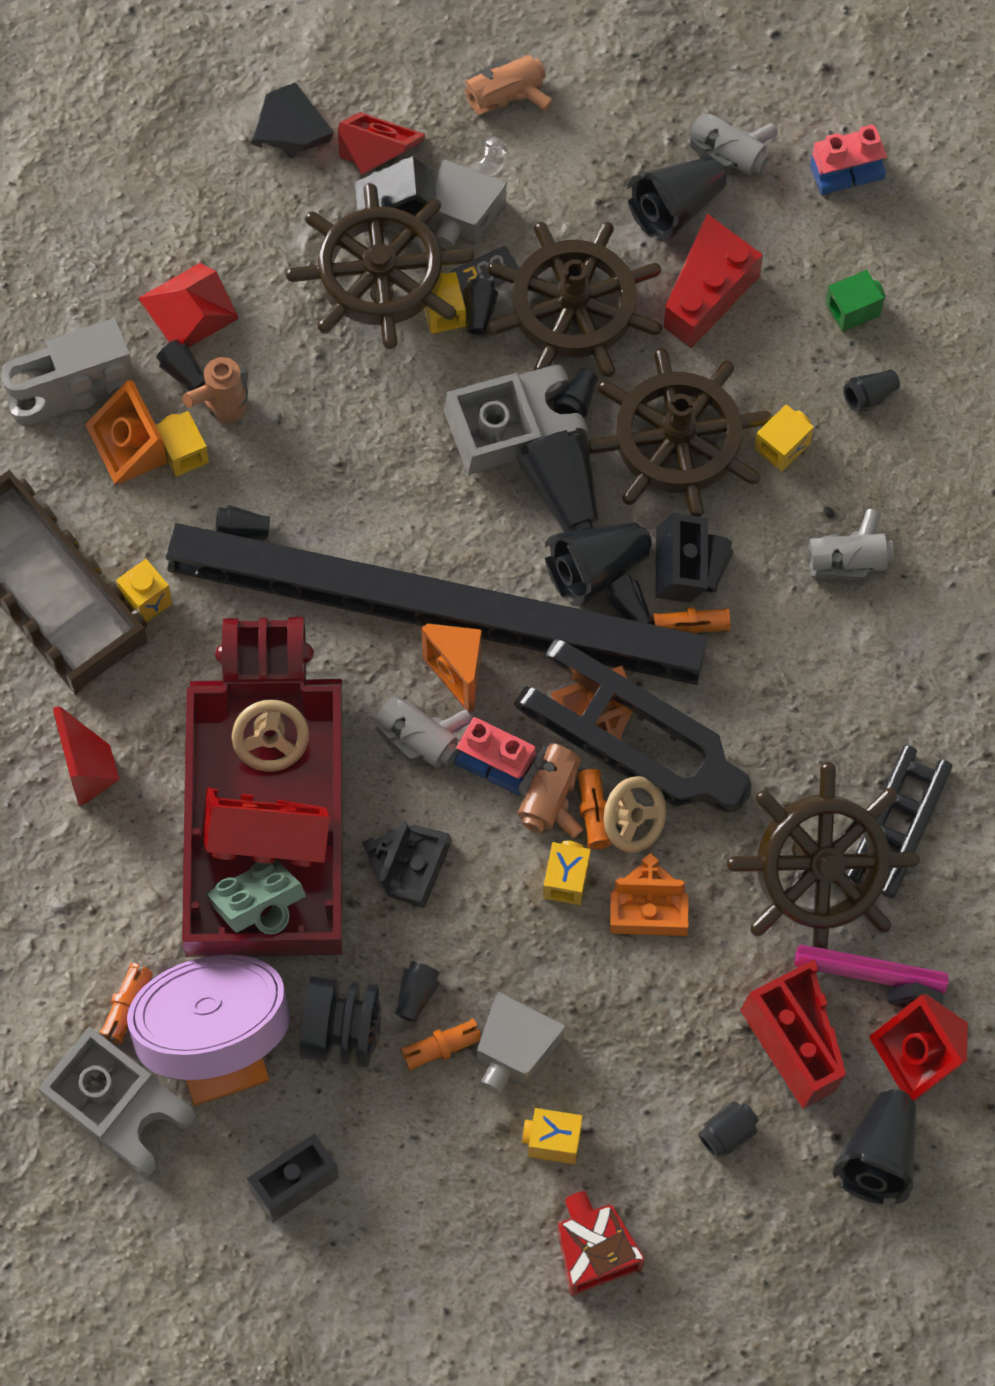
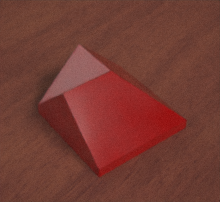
M359 112L339 123V158L356 163L361 174H364L423 142L426 134Z
M201 263L139 297V302L168 343L179 339L182 344L187 343L191 347L238 320V314L217 271Z
M54 707L52 709L78 806L83 805L119 780L111 745L62 707Z
M927 994L920 995L869 1036L899 1089L908 1093L914 1102L967 1062L968 1023Z

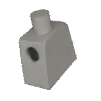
M444 159L435 185L436 198L440 200L442 205L438 213L429 221V225L438 229L435 237L439 246L447 250L453 249L458 237L470 242L478 241L506 203V182Z
M498 992L477 1049V1061L488 1067L480 1085L491 1093L501 1095L509 1079L522 1085L529 1084L562 1043L565 1025Z

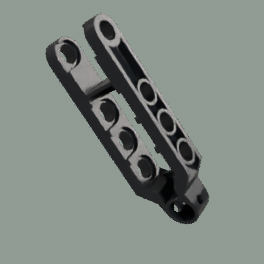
M553 640L544 654V659L548 657L558 667L572 675L571 679L596 693L583 715L576 714L542 692L527 686L522 689L514 702L515 707L521 713L627 778L635 776L645 777L657 788H660L665 801L675 807L703 801L717 810L727 813L741 809L749 799L751 794L749 776L726 761L719 734L564 641ZM613 699L636 713V718L643 722L646 719L669 733V738L673 741L679 739L702 753L703 756L701 758L705 760L695 776L683 779L596 726L595 723L608 702H611Z

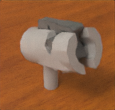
M703 112L692 126L689 133L691 138L687 143L690 148L701 156L711 157L721 162L726 170L734 168L747 176H752L754 172L760 174L766 166L769 154L765 153L767 145L764 143L777 136L778 131L772 123L753 133L741 131L735 128L731 122Z
M873 509L866 510L860 530L852 532L850 536L839 537V533L821 538L809 539L808 561L811 577L826 580L863 581L869 572L886 571L887 564L894 562V547L892 540L886 541L884 534H874L880 513Z
M397 694L392 696L376 716L377 732L409 761L422 758L435 768H439L443 764L449 766L460 751L456 749L458 738L452 733L471 723L472 718L469 712L465 709L446 720L438 717L430 718L424 714V708L404 700Z

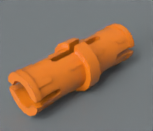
M695 607L686 608L685 612L653 613V625L693 634L715 631L727 632L731 630L728 607L695 611Z
M598 769L583 770L577 775L582 800L579 812L580 816L585 819L589 849H604L612 845L604 827V809L607 801L604 800L601 781L602 774Z
M130 963L119 993L113 994L111 999L113 1006L102 1030L99 1032L108 1041L112 1036L114 1038L113 1043L117 1045L123 1044L125 1034L129 1028L127 1016L133 999L153 976V972L144 966L140 973V970H138L140 965L136 963Z
M474 1018L443 1032L440 1029L432 1032L431 1037L406 1047H401L400 1051L403 1059L407 1062L408 1070L412 1071L416 1067L442 1058L444 1061L451 1058V1053L480 1043L482 1036L480 1030L476 1029L477 1023Z

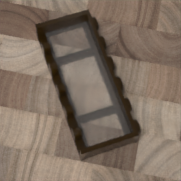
M8 470L0 476V606L74 695H76L86 684L137 647L147 644L145 633L147 623L135 608L130 611L123 603L125 598L113 582L107 584L100 576L102 571L96 561L90 555L84 558L78 551L80 546L73 534L68 529L62 532L55 524L57 518L50 507L45 503L41 506L33 498L35 492L30 484L23 477L18 480Z

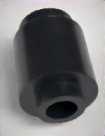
M732 1101L703 1123L704 1129L698 1132V1136L712 1156L715 1158H719L723 1154L728 1156L758 1133L755 1124L759 1120L748 1104L744 1102L742 1105H739L737 1102Z

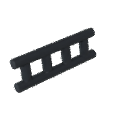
M903 745L884 787V790L894 788L898 794L897 799L877 819L885 833L888 844L898 848V852L916 851L953 767L950 762L942 759L938 761L935 770L913 761L917 750L910 745ZM907 775L928 783L920 802L899 794ZM892 807L914 816L906 835L884 826ZM864 835L855 853H868ZM889 868L888 878L882 891L884 896L892 899L896 897L908 868ZM848 869L846 874L854 883H859L866 869Z

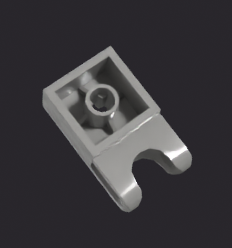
M115 317L45 341V349L9 361L3 366L1 372L3 387L9 394L10 414L22 425L34 424L73 410L88 409L96 402L112 397L127 380H133L135 384L130 353ZM17 373H24L30 377L29 380L23 383L12 381L13 376ZM36 399V404L31 410L25 411L19 408L24 400Z
M553 365L520 375L516 372L447 392L444 413L468 475L517 461L516 453L519 450L525 455L529 452L528 444L547 435L567 430L569 436L578 435L576 428H583L588 433V427L582 415L578 413L558 414L552 411L546 404L547 400L555 397L567 385L568 376L563 366Z
M90 1026L38 1088L47 1101L145 1177H149L157 1167L153 1154L141 1143V1134L145 1126L153 1120L165 1119L179 1128L186 1129L197 1118L193 1109ZM103 1079L106 1080L103 1083L105 1088L101 1092L91 1093L92 1090L89 1084L92 1081L100 1083Z

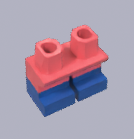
M872 124L861 127L859 132L847 135L836 133L826 136V139L823 141L815 142L810 167L820 194L823 195L851 188L852 181L854 186H859L885 179L886 170L882 162L888 156L877 128Z
M473 717L456 747L460 751L455 758V765L483 779H486L488 775V781L519 796L518 786L536 758V748L530 743Z

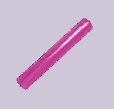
M802 944L798 945L795 951L794 965L796 967H800L815 959L819 972L896 987L917 982L939 991L943 995L948 987L949 977L946 972Z

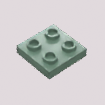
M276 858L274 863L256 862L250 867V870L235 878H226L220 881L214 889L206 892L210 905L236 933L254 924L261 932L272 935L279 933L286 927L290 916L287 906L306 897L301 883ZM272 905L269 913L261 916L262 911Z

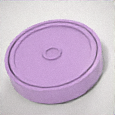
M214 955L181 963L164 971L148 982L133 999L129 1007L127 1022L136 1054L143 1065L165 1077L199 1080L238 1071L268 1054L281 1041L288 1029L290 1008L283 981L273 967L261 960L248 956Z

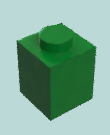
M866 269L829 285L825 304L840 330L844 332L881 316L885 292L881 283L878 280H873Z

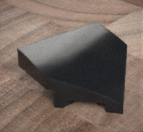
M295 82L266 94L251 145L262 148L264 143L284 150L289 158L294 159L297 149L304 151L329 143L334 132Z
M403 821L399 823L398 829L376 840L372 837L362 842L387 895L391 898L425 908L452 842L449 833L418 825L409 827L407 822Z

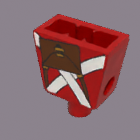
M586 1191L572 1194L564 1200L571 1218L558 1224V1238L571 1296L643 1270L644 1257L611 1204L594 1210Z

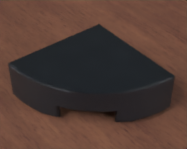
M916 982L889 988L887 1002L905 1008V1003L913 1002L920 995L927 994L943 1005V993Z

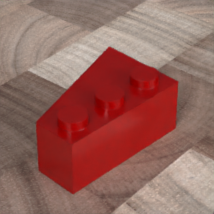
M706 214L665 306L663 328L692 348L760 277L763 254Z
M207 787L201 833L206 852L212 853L213 857L232 860L236 858V855L252 856L251 859L260 863H274L275 858L290 860L291 864L302 867H311L314 865V862L324 863L330 821L326 807L277 800V803L254 801V795L243 793L240 800L218 797L219 789Z
M815 959L749 992L740 1009V1012L802 1109L835 1093L846 1076L834 1028H831L828 1019L825 994L821 993L816 974L818 968Z

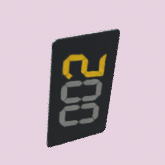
M506 246L497 248L472 260L470 263H465L449 271V273L456 272L462 295L463 289L467 287V281L470 279H488L495 282L496 285L503 282V280L488 274L487 266L492 262L515 270L520 269Z

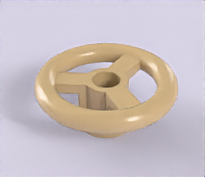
M263 700L250 705L238 716L232 730V743L238 757L249 767L264 772L280 771L295 764L304 754L309 741V729L303 715L294 706L279 700ZM263 713L254 722L255 735L243 739L247 723L254 716ZM281 713L288 716L296 726V745L285 739V726L283 719L280 717ZM268 730L276 731L273 736L264 735ZM261 746L268 748L276 747L286 756L277 760H262L252 755L249 751Z
M635 776L623 780L612 790L604 809V827L609 840L615 847L627 853H637L649 848L659 838L665 825L667 813L666 802L661 789L657 788L645 777ZM631 789H645L653 798L654 806L644 807L642 804L637 803ZM646 819H654L651 829L642 839L631 841L637 826H640ZM617 827H622L620 834L617 830Z

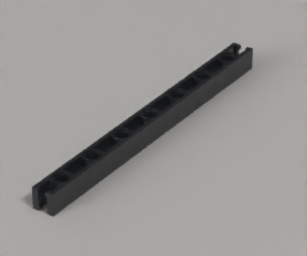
M175 523L166 552V560L169 561V572L419 626L436 624L481 630V639L546 653L553 640L557 639L572 645L605 666L614 668L623 666L624 670L698 685L706 650L707 636L179 523Z

